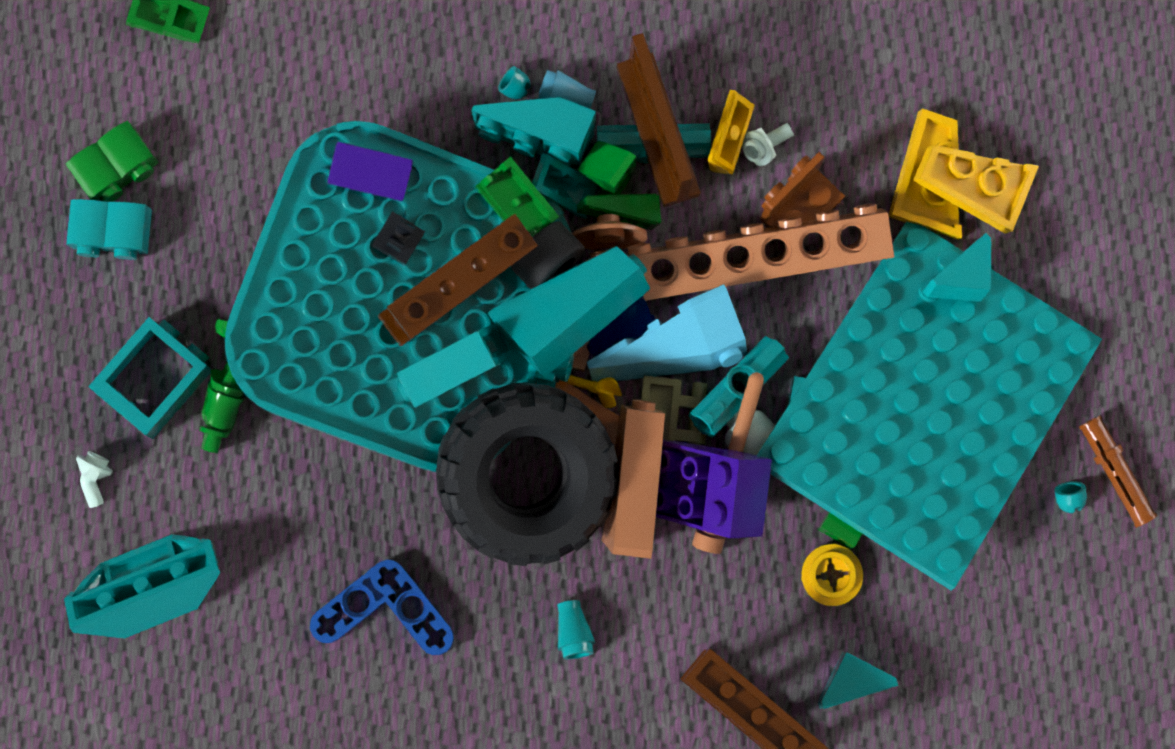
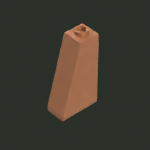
M633 400L632 406L621 405L615 445L618 460L617 477L619 478L617 496L613 498L609 510L611 513L604 523L602 542L612 554L652 558L665 413L655 409L656 403Z

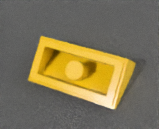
M735 90L729 91L708 157L709 169L715 173L733 174L754 110V104Z

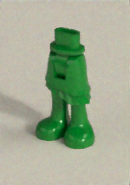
M217 319L215 324L216 333L225 338L228 321ZM227 361L223 370L215 368L210 370L211 380L208 381L202 410V419L205 421V425L199 428V431L205 433L201 449L216 454L219 452L222 437H229L237 418L239 406L245 400L242 397L244 393L233 378Z

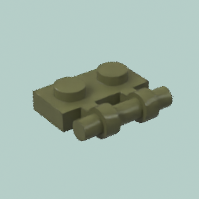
M644 376L641 400L656 403L655 409L665 413L663 439L705 445L706 435L693 426L690 417L688 430L677 429L679 408L688 409L691 412L707 396L708 384L693 382L691 396L680 395L682 380Z

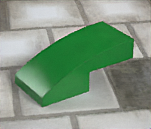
M133 0L126 25L199 44L210 7L190 0Z

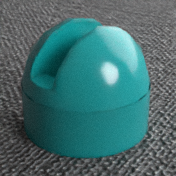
M513 66L502 77L498 91L508 98L522 99L528 94L526 89L531 87V82L525 72Z
M1070 481L1055 487L1056 502L1063 512L1073 514L1075 509L1081 511L1086 505L1087 493L1085 484Z

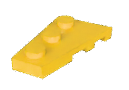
M921 109L917 113L888 217L905 223L906 221L926 227L934 233L959 240L962 238V225H959L958 206L913 181L927 147L938 145L959 150L958 123L955 119Z
M933 145L927 147L913 181L1006 234L1014 230L1039 166L1032 164L1022 165L1009 162L1007 159H992L977 156L973 152Z

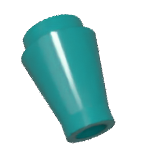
M569 600L557 604L559 612L558 651H562L563 659H578L592 655L594 653L592 645L596 642L581 609L580 600Z

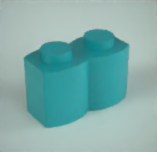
M73 199L70 203L66 245L77 249L76 255L83 257H99L100 251L114 252L115 258L136 260L137 254H148L152 209L146 204Z

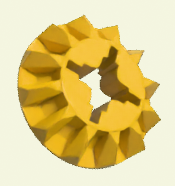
M828 544L816 548L807 556L802 566L801 581L807 595L819 604L839 606L849 602L858 594L863 582V569L859 559L851 550L841 545ZM828 558L831 559V564H833L835 570L848 571V575H844L836 580L835 592H833V588L828 580L816 579V576L827 571Z

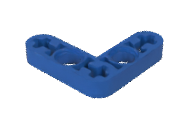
M383 560L377 563L319 609L310 621V631L316 640L322 643H334L387 603L426 653L442 655L450 650L454 642V633L451 627L404 567L393 560ZM385 567L389 571L395 568L398 570L399 574L396 575L395 580L401 588L407 582L412 587L411 590L402 593L395 603L390 599L391 595L396 594L395 590L389 584L381 586L379 583L383 578L380 571ZM361 590L368 595L369 606L365 611L355 613L348 606V598L353 592ZM415 596L422 600L424 610L418 618L409 619L402 612V604L405 599ZM340 602L343 612L352 618L353 621L346 625L345 619L342 618L334 625L336 633L333 636L329 633L321 635L318 631L322 626L320 622L321 617L325 616L327 619L334 618L339 614L334 609V606ZM431 612L436 619L430 621V625L436 631L444 629L447 633L443 637L445 645L442 648H439L437 645L431 647L427 645L426 642L429 640L430 635L424 627L421 628L419 633L413 628V626L424 622Z

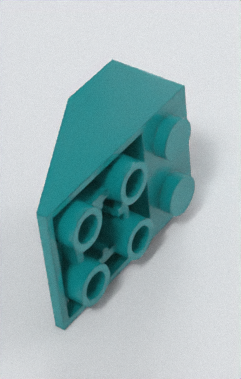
M561 97L474 105L471 110L475 129L480 131L478 135L481 138L495 144H499L500 140H504L514 144L513 149L516 152L531 158L535 156V153L541 156L542 154H548L577 170L584 159L596 128V111Z

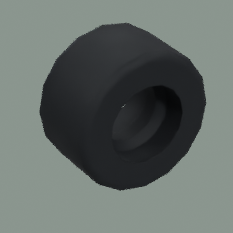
M553 222L532 237L538 246L515 262L511 269L530 289H533L572 269L583 255L585 248L561 222Z

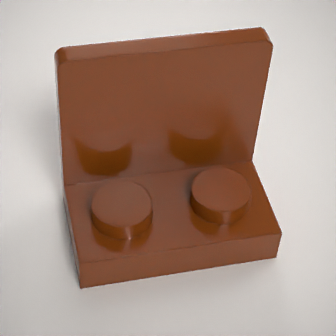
M818 152L812 159L807 155L803 157L791 170L792 175L788 178V183L785 186L781 182L777 183L764 197L766 200L761 205L764 211L760 221L768 228L779 226L778 220L784 218L801 217V222L816 220L817 213L834 210L844 200L846 196L819 171L825 158L823 154Z

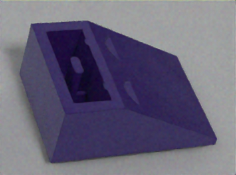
M663 439L656 517L727 538L763 537L772 459L740 451Z

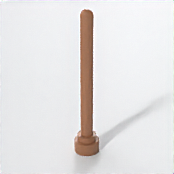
M758 372L752 373L748 378L728 450L744 451L764 383L762 374ZM696 529L692 546L705 552L721 554L726 538Z

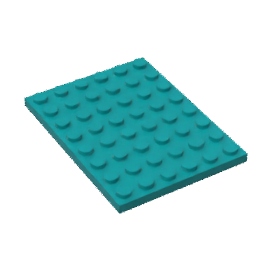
M906 221L892 243L894 258L880 261L757 456L772 459L770 472L772 476L952 591L966 571L1102 341V338L992 269L991 290L981 302L927 297L922 291L929 282L964 251L926 227Z

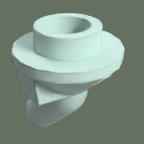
M788 122L765 134L762 128L749 131L745 135L742 148L748 160L758 166H765L777 156L773 147L795 135Z
M88 451L86 457L78 455L76 461L81 471L80 483L89 508H93L104 503L96 480L110 476L113 470L107 467L108 459Z

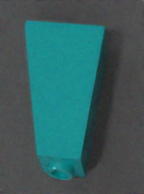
M616 246L493 308L488 314L500 334L544 378L650 290L644 276L647 269L636 255L631 254L628 257Z

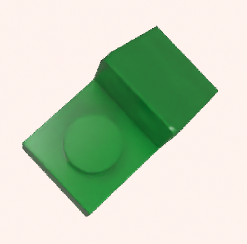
M598 141L581 163L578 171L602 187L601 195H620L635 174L637 156L630 151Z

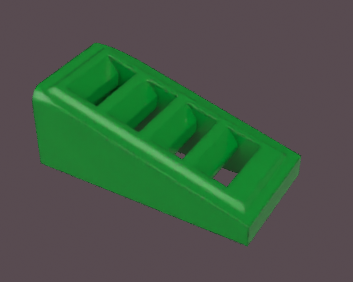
M656 193L587 195L576 205L577 213L593 217L615 214L620 216V222L630 223L646 230H652L661 224L659 195Z

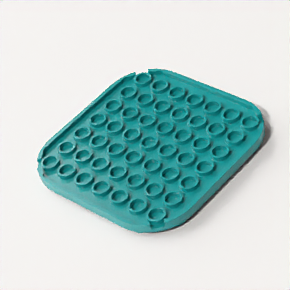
M364 121L337 123L307 138L294 152L288 162L227 322L225 332L226 358L231 374L243 393L256 405L274 415L415 467L436 472L438 450L443 435L446 434L453 422V418L463 407L468 406L478 398V395L492 388H500L510 385V383L528 382L535 384L537 380L535 379L536 374L529 373V362L503 336L502 338L512 355L511 358L415 408L412 402H407L398 388V381L400 379L396 373L493 324L494 322L488 314L489 311L531 289L512 271L510 266L401 347L384 326L378 315L395 300L503 222L475 188L477 184L494 170L376 123ZM337 142L412 159L413 165L403 202L327 184ZM545 198L559 215V218L554 222H561L571 232L563 216L564 212L558 204ZM392 211L425 231L405 266L371 246ZM510 442L505 444L496 453L494 458H496L502 451H504L506 447L510 444Z

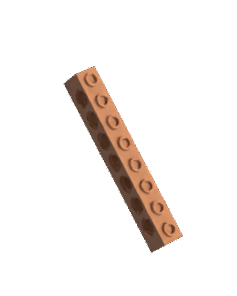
M864 204L854 207V213L839 215L838 210L817 213L816 220L801 222V217H790L778 220L779 226L765 229L763 223H756L740 227L741 233L726 235L725 230H715L703 233L702 240L688 242V237L682 236L665 240L666 246L651 248L650 243L628 246V252L625 254L628 257L634 254L641 260L647 269L644 276L650 287V290L636 302L710 290L721 285L727 287L894 258L888 212L883 208L877 209L876 204ZM848 226L858 227V240L850 245L842 244V231ZM813 232L821 234L822 243L817 250L806 251L803 249V240L806 235ZM773 239H780L785 245L783 253L776 258L766 256V244ZM734 246H743L747 249V257L740 264H731L727 261V253ZM608 250L592 252L590 257L592 259ZM698 252L706 253L710 257L709 265L701 271L693 270L689 266L690 258ZM659 259H667L673 264L671 273L665 277H657L651 272L653 263Z

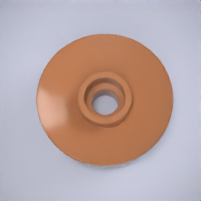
M615 214L600 215L597 217V223L586 225L572 233L585 249L590 250L614 248L616 246L621 249H627L628 246L641 244L647 240V231L630 223L620 222V216Z

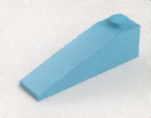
M721 285L678 306L680 314L665 323H662L659 319L647 325L648 330L639 339H624L586 362L592 381L598 382L606 377H612L616 381L640 379L644 378V376L657 377L714 370L720 366L730 367L738 363L743 356L747 355L746 339L725 285Z

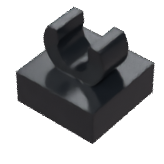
M392 211L371 246L405 266L425 231Z

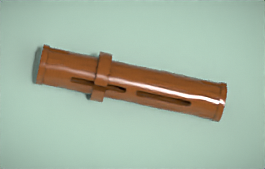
M1096 416L1080 425L1079 429L1082 430L1096 455L1093 457L1096 465L1101 464L1117 495L1132 518L1135 528L1155 519L1158 516L1157 513L1154 512L1121 454L1124 451L1121 444L1116 445L1102 420V416Z

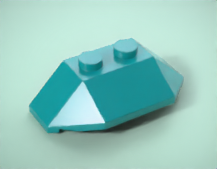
M171 534L100 563L82 580L75 592H70L64 598L71 631L79 634L125 639L198 609L221 573L213 543L210 539L202 538L200 540L189 536Z

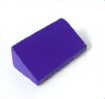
M337 142L327 184L403 202L413 160Z

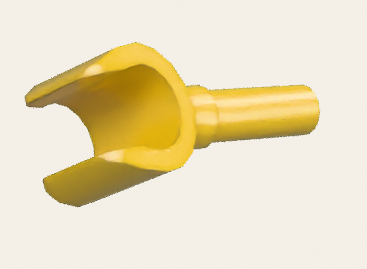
M573 375L569 376V384L597 393L601 404L606 408L616 406L613 395L622 396L617 381L612 377H606L596 382Z

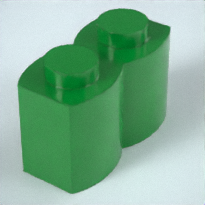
M127 120L111 129L96 143L91 144L74 155L66 163V166L90 200L114 202L122 196V188L132 181L140 183L149 178L154 173L153 167L159 162L134 126Z

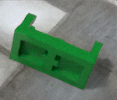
M511 157L475 186L503 222L515 214L532 237L559 218V215Z

